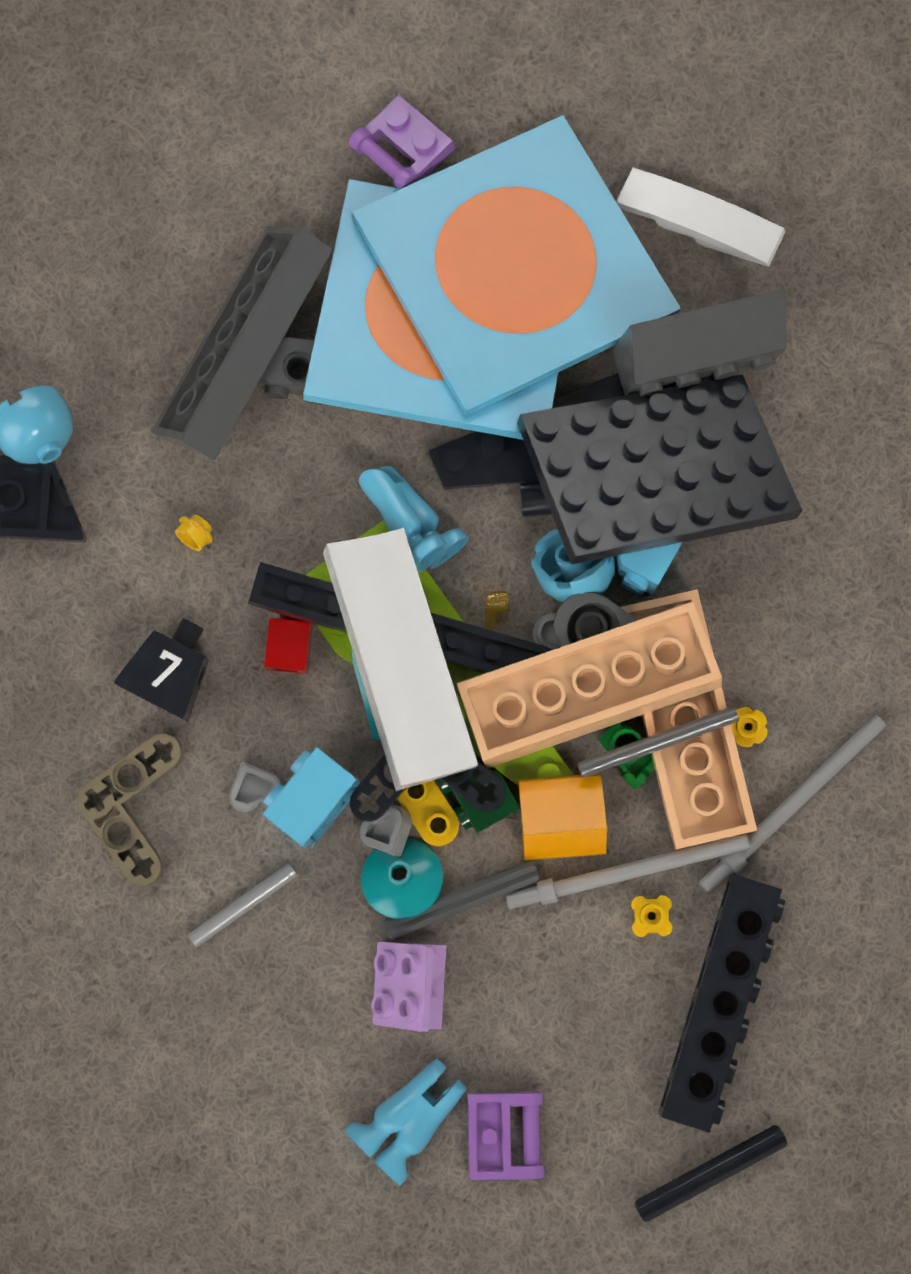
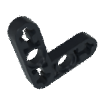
M385 755L362 780L350 797L351 811L355 817L362 821L373 822L379 820L407 789L396 791L394 783L386 779L384 774L387 764ZM478 761V766L475 768L480 770L482 774L475 779L484 786L493 783L497 787L494 794L498 799L493 804L489 801H485L482 805L476 801L479 793L471 785H469L467 792L459 788L460 785L470 779L474 768L466 770L465 774L460 778L454 779L448 776L440 778L471 806L481 812L495 811L505 800V789L502 782ZM377 776L384 786L395 792L389 799L385 792H382L376 800V804L380 807L376 813L368 810L363 814L359 810L362 802L358 798L362 793L368 796L373 794L378 787L371 784V781Z

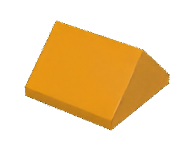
M601 773L582 778L581 775L518 780L524 861L606 854L607 822Z

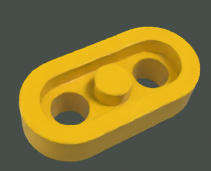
M435 781L421 783L424 787V794L418 799L409 796L408 787L398 798V801L411 814L412 823L423 840L433 846H444L452 842L458 834L459 821ZM438 817L443 818L447 824L445 831L439 834L434 833L430 827L432 820Z

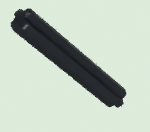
M773 1125L637 1199L635 1207L644 1222H649L785 1148L788 1144L787 1139L781 1128Z

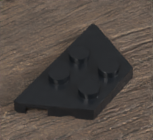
M0 455V538L86 543L85 532L55 461L46 464L19 463L8 456Z

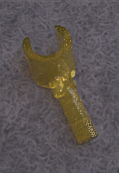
M494 591L487 594L485 599V629L495 630L496 613H508V596L506 591Z

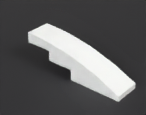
M632 168L616 201L621 209L653 219L658 226L667 230L693 237L698 244L768 267L786 232L783 227L710 194L636 168Z

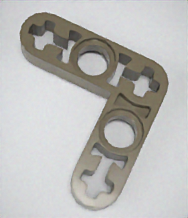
M157 734L145 741L84 785L77 796V805L82 815L125 876L132 883L139 886L155 883L163 872V862L124 804L172 771L181 762L183 748L175 737L168 734ZM161 742L165 746L172 744L174 747L170 752L172 760L167 763L160 759L150 765L156 769V773L150 776L147 766L137 757L144 752L145 759L149 760L158 752L155 747L157 743ZM127 765H136L141 771V781L134 788L124 787L119 780L121 770ZM110 777L114 788L122 793L123 796L117 800L116 795L111 793L102 801L105 806L103 810L100 811L95 807L89 809L87 807V803L91 800L89 793L93 790L100 794L110 788L104 783ZM117 822H124L131 829L130 840L122 846L115 845L109 837L111 827ZM139 840L143 844V848L137 849L136 852L143 860L151 858L154 862L150 867L152 875L149 878L144 874L138 876L134 874L133 870L138 865L132 855H128L125 861L120 855L131 850Z

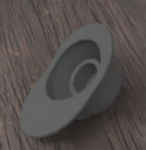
M594 592L579 593L570 596L559 606L554 618V632L559 644L563 647L637 620Z

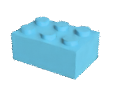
M317 747L312 753L305 750L290 768L295 773L286 786L278 783L263 801L268 808L262 814L299 845L310 849L314 847L347 806L353 791L361 783Z

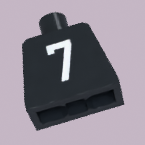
M182 618L172 639L154 630L117 676L114 684L188 722L209 659L194 651L204 629Z

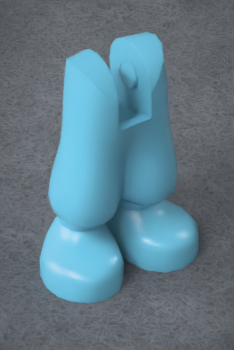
M392 465L368 469L360 475L359 484L370 501L381 513L388 531L404 528L418 573L426 570L428 567L433 569L443 564L459 552L468 542L469 537L462 529H451L442 534L436 531L439 524V516Z
M437 1058L403 1088L381 1103L375 1110L374 1120L371 1124L365 1125L359 1122H352L344 1129V1132L370 1158L378 1151L386 1138L392 1133H396L395 1141L380 1152L374 1159V1162L399 1186L408 1177L407 1158L417 1155L425 1149L442 1121L467 1090V1087L457 1079L441 1093L437 1100L426 1091L446 1069V1066Z

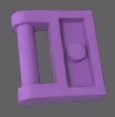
M400 95L389 103L367 126L354 131L349 139V146L358 154L364 153L391 176L394 179V185L398 189L426 178L456 149L453 140ZM383 137L409 159L413 165L404 168L381 148L376 141Z
M542 1091L468 1093L469 1180L540 1179L545 1177V1166L543 1163H540L539 1106L543 1105ZM522 1106L523 1164H511L510 1107Z

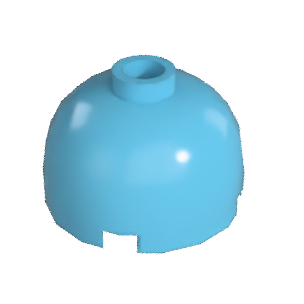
M41 385L27 388L19 392L22 399L11 406L8 400L1 403L0 450L5 455L19 463L27 464L50 463L61 455L62 450L67 446L73 433V419L66 400L55 387Z
M558 529L548 532L537 542L535 546L536 555L534 560L531 558L534 574L544 592L561 603L570 596L579 593L594 592L601 595L608 588L615 573L614 556L571 565Z

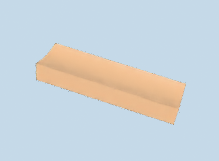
M698 589L620 607L638 621L693 601L712 649ZM721 687L643 714L642 718L647 737L723 710L727 706ZM731 724L651 753L675 850L757 831Z
M692 601L457 683L482 760L488 769L721 688L722 676L695 604Z

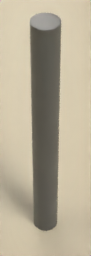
M734 706L725 708L578 762L579 772L582 778H586L738 722V715Z

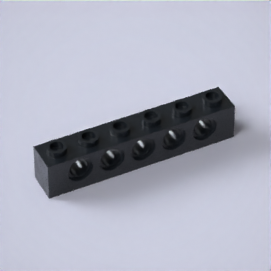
M729 875L658 1114L661 1118L708 1133L711 1131L712 1124L719 1125L725 1108V1100L720 1099L725 1083H732L738 1061L732 1059L736 1043L743 1044L749 1028L750 1021L744 1018L749 1002L754 1004L759 995L761 979L756 978L760 962L767 963L772 951L773 939L768 938L772 922L779 923L783 914L785 900L780 898L782 889L739 875ZM749 910L756 915L758 925L753 933L745 935L738 929L737 920L741 913ZM733 951H740L745 956L746 966L741 973L730 974L725 966L726 957ZM722 991H729L734 998V1006L727 1014H718L713 1007L715 996ZM709 1032H718L722 1038V1046L715 1054H705L701 1048V1040ZM699 1072L707 1073L710 1078L709 1089L700 1095L691 1093L689 1090L690 1078Z

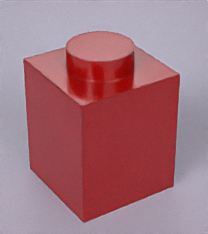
M280 614L279 619L269 618L264 667L268 671L308 674L313 631L312 624Z

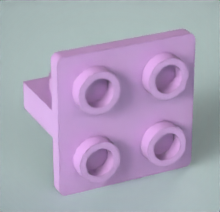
M377 943V953L374 960L375 986L372 999V1022L374 1025L418 1032H428L429 1029H442L446 945Z

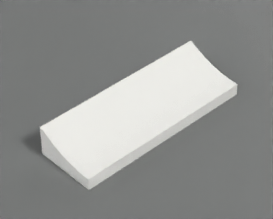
M404 528L364 538L327 543L323 555L396 791L477 767L476 756Z

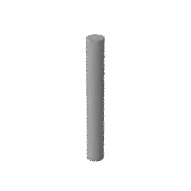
M288 862L191 931L188 937L196 947H199L297 877V872Z

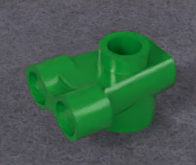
M620 722L607 727L597 737V740L608 752L616 749L615 742L620 735L626 737L627 744L643 738L624 722ZM651 754L619 765L623 770L620 776L633 789L643 784L650 773L655 770Z

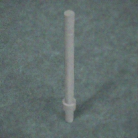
M874 715L757 826V831L750 832L747 835L750 849L719 857L721 861L698 882L699 885L710 894L732 872L735 875L748 864L746 859L886 727L885 722L879 716Z
M744 833L554 881L553 878L536 882L537 886L506 894V900L509 910L541 902L542 906L559 902L558 897L750 849L747 834Z

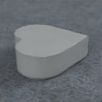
M241 762L230 789V803L237 811L251 812L260 803H263L272 789L278 783L281 784V782L274 774Z
M392 805L379 820L373 822L363 821L360 828V837L363 843L388 854L401 857L412 825L411 814L403 807Z

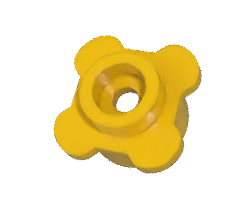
M664 895L658 896L657 899H645L643 896L635 897L631 902V908L635 911V922L631 927L633 933L639 937H644L647 933H658L660 936L669 935L673 929V925L669 921V909L672 907L671 900ZM650 912L655 913L656 917L654 920L648 918Z

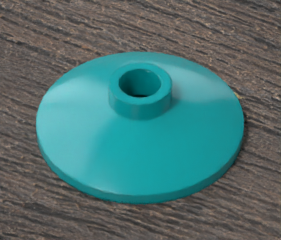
M407 838L401 857L375 849L369 855L362 869L361 886L368 903L378 913L393 919H409L424 913L436 902L443 886V870L437 855L431 848L420 841ZM397 869H406L407 876L403 880L393 879V873Z

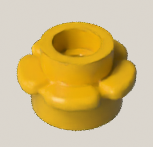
M195 514L190 519L186 516L180 517L179 522L181 524L175 530V534L185 545L195 551H201L206 544L209 545V543L213 542V537L210 534L212 527L205 519Z
M750 707L737 709L736 713L739 721L731 724L735 742L742 747H751L754 743L760 744L763 742L768 734L765 726L767 724L766 716L760 710H751ZM746 723H750L752 725V729L750 731H747L744 728Z

